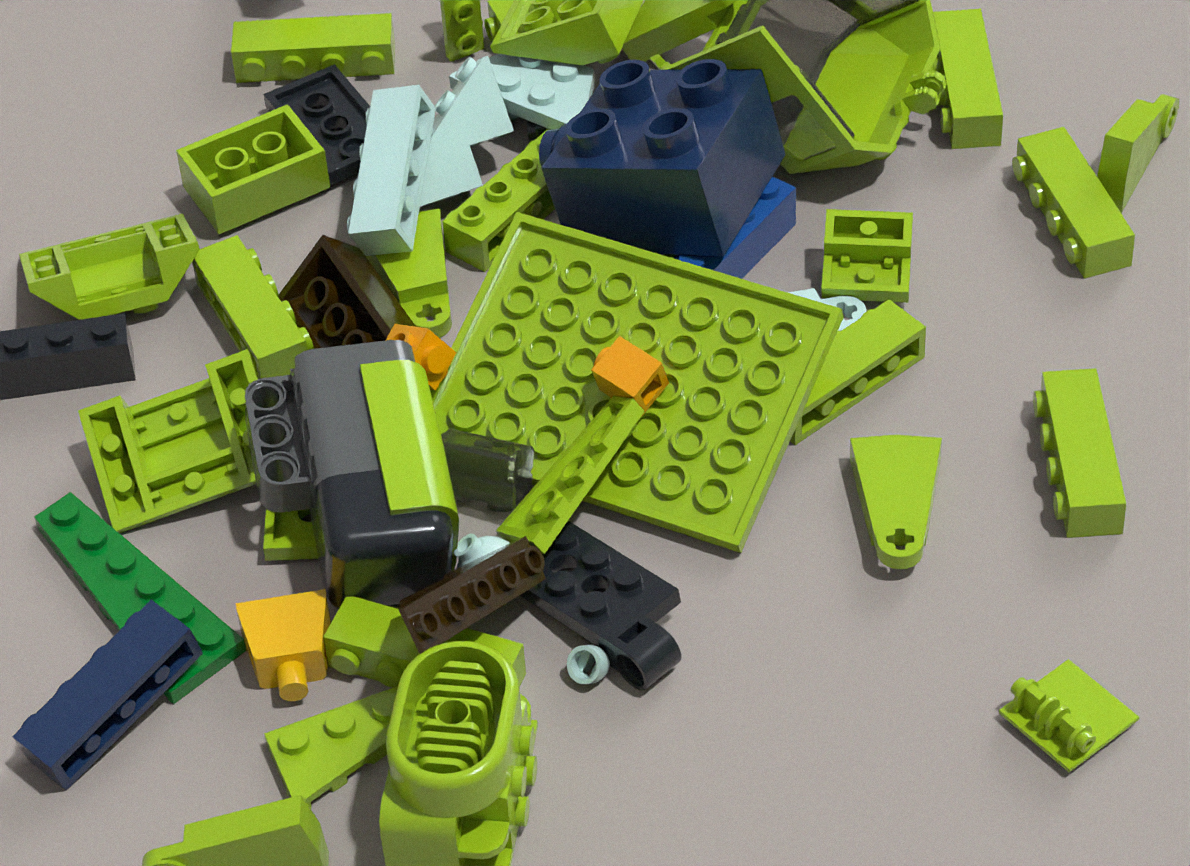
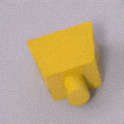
M326 590L235 603L241 635L245 641L246 651L259 687L263 689L278 687L280 697L286 701H298L306 697L308 694L307 682L323 680L328 673V661L323 636L331 624Z

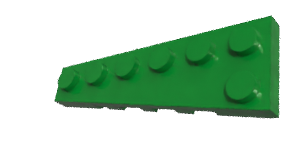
M71 492L34 516L37 529L66 567L73 571L74 577L83 589L89 591L98 603L99 610L107 620L110 619L118 631L124 627L132 614L140 611L150 600H153L190 628L203 654L164 692V695L173 705L246 652L245 641L238 633Z

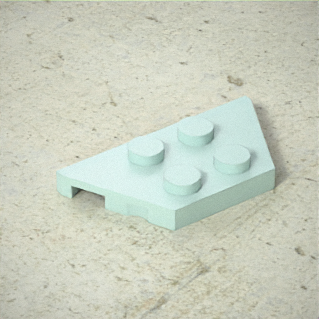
M497 54L489 58L507 112L548 129H560L562 125L568 123L570 119L580 113L593 94L595 83L594 69L590 67ZM456 72L449 76L450 89L452 90L459 81L455 77Z

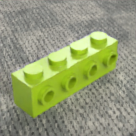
M545 132L537 139L531 141L512 161L503 165L496 175L483 186L478 187L472 196L456 210L451 211L442 221L447 253L486 272L490 268L516 212L544 220L555 210L539 159L540 142Z

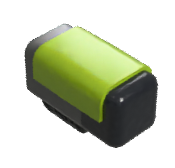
M386 340L311 349L295 357V368L290 369V375L261 378L248 385L245 390V421L259 500L266 509L273 512L309 509L323 585L331 605L339 609L345 597L351 596L386 606L400 605L401 599L443 580L444 574L455 569L457 557L454 555V550L458 548L459 516L425 368L415 362L411 345L401 340Z

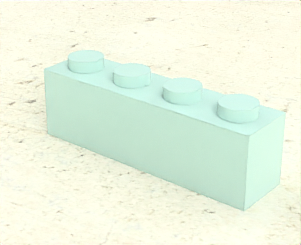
M420 85L373 90L371 105L366 111L367 128L364 143L360 146L361 163L358 179L354 181L353 209L352 214L347 219L349 237L366 256L413 251L436 107Z

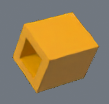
M621 336L610 347H605L598 354L594 367L591 369L600 391L611 398L613 396L632 398L645 412L669 384L662 362Z

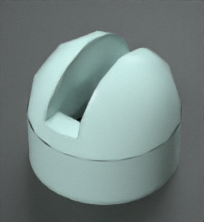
M595 645L578 646L570 652L567 659V670L570 677L580 684L596 683L603 679L609 670L610 662L608 655ZM596 661V664L591 672V675H588L587 672L592 668L593 664Z

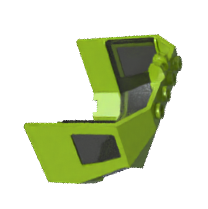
M737 0L728 6L703 51L673 64H670L668 61L665 62L659 54L650 57L659 70H682L691 63L705 59L720 60L725 63L727 69H762L786 153L779 165L790 174L856 166L874 159L883 160L889 157L897 148L896 143L903 128L909 122L911 111L923 115L928 113L929 110L933 111V109H936L940 100L938 94L940 95L947 85L945 76L939 73L938 70H933V63L940 51V44L931 0Z

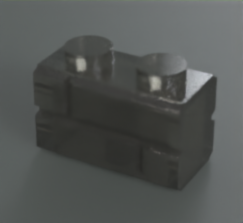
M448 429L441 434L456 503H467L475 500L487 503V508L491 511L510 512L531 491L533 477L531 470L534 461L533 446L455 429Z

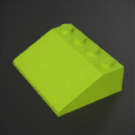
M514 0L490 47L493 53L582 66L596 61L600 64L607 63L620 54L644 0Z

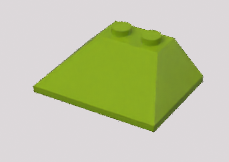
M178 214L20 253L19 257L29 291L81 320L116 315L117 313L133 310L134 313H146L159 307L158 303L168 301L200 249L198 241L183 214Z
M248 349L205 364L209 378L136 405L129 406L119 395L78 410L111 525L118 533L131 530L256 484L246 430L245 390L250 383L258 380Z

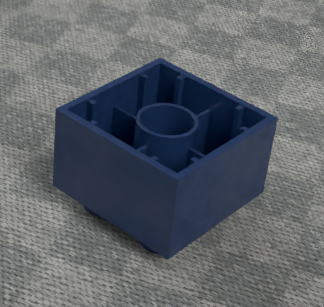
M716 59L700 60L687 65L682 70H650L648 64L641 60H626L610 66L601 74L599 86L580 113L570 119L568 123L562 125L560 129L546 131L540 142L539 159L541 169L560 225L657 254L724 256L786 155L762 69H727L724 62Z

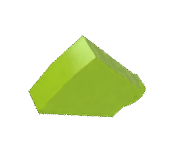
M645 0L639 9L622 49L630 60L645 62L654 55H660L716 29L728 6L737 0Z
M1161 94L1154 103L1137 99L1105 134L1097 177L1121 213L1163 138L1169 137L1177 118L1179 98Z
M440 209L420 211L413 251L366 256V258L415 326L428 328L441 338L452 327ZM432 316L434 320L427 321L425 317Z
M910 435L850 438V463L871 546H875L878 559L890 568H911L922 559L928 536L941 461L942 438ZM896 546H905V549L898 550Z
M302 795L185 824L183 842L148 851L143 856L142 866H329V851L320 822Z

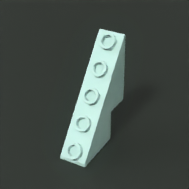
M488 56L477 61L468 57L455 74L459 81L452 92L447 90L435 105V112L438 114L433 122L420 207L483 186L470 147L514 131Z

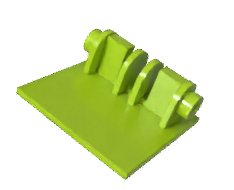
M1069 659L1038 682L1034 679L1026 680L1024 677L1017 679L1010 690L1015 695L1014 699L999 710L1001 716L1069 773L1139 720L1137 714Z

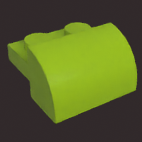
M826 209L821 299L852 296L861 301L885 302L890 299L892 302L908 303L913 213Z

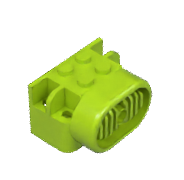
M452 641L436 645L415 657L406 667L400 678L386 737L389 769L382 795L379 819L385 866H511L518 828L519 826L526 827L529 819L530 799L525 796L526 786H534L536 782L537 756L532 755L538 729V720H531V705L527 698L520 694L518 676L512 664L500 652L487 645L470 641Z

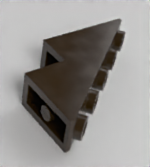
M524 536L444 574L443 580L401 599L399 612L419 654L431 647L442 644L546 579L543 573L544 558L539 549L530 546L527 537Z

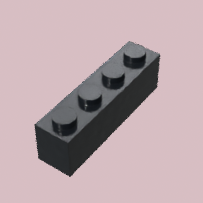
M125 313L0 331V400L136 380L134 350Z

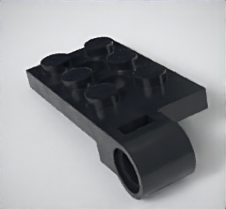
M335 64L263 94L265 106L269 111L288 104L325 150L330 185L359 173L361 163L359 152L360 146L365 140L367 128L366 111L370 108V105ZM318 105L321 107V109H311ZM334 128H338V129L341 130V131L332 132V131H330V130H331V129H334Z
M567 521L546 553H541L544 558L543 573L546 579L519 596L601 648L608 655L609 666L620 672L621 676L632 687L643 691L681 661L682 655L677 642L666 629L656 623L681 603L679 589L575 524ZM564 568H573V569H574V570L571 571V572H568V571H559V570L564 569ZM597 588L607 589V590L604 591V592H598V591L589 592V591H591V590H593V589H597Z

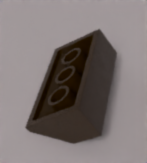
M326 235L320 237L278 297L281 302L284 300L289 302L295 315L297 327L306 328L312 340L313 349L385 341L394 324L416 327L361 249Z

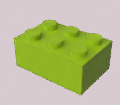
M288 104L176 150L183 187L218 234L330 188L325 150Z

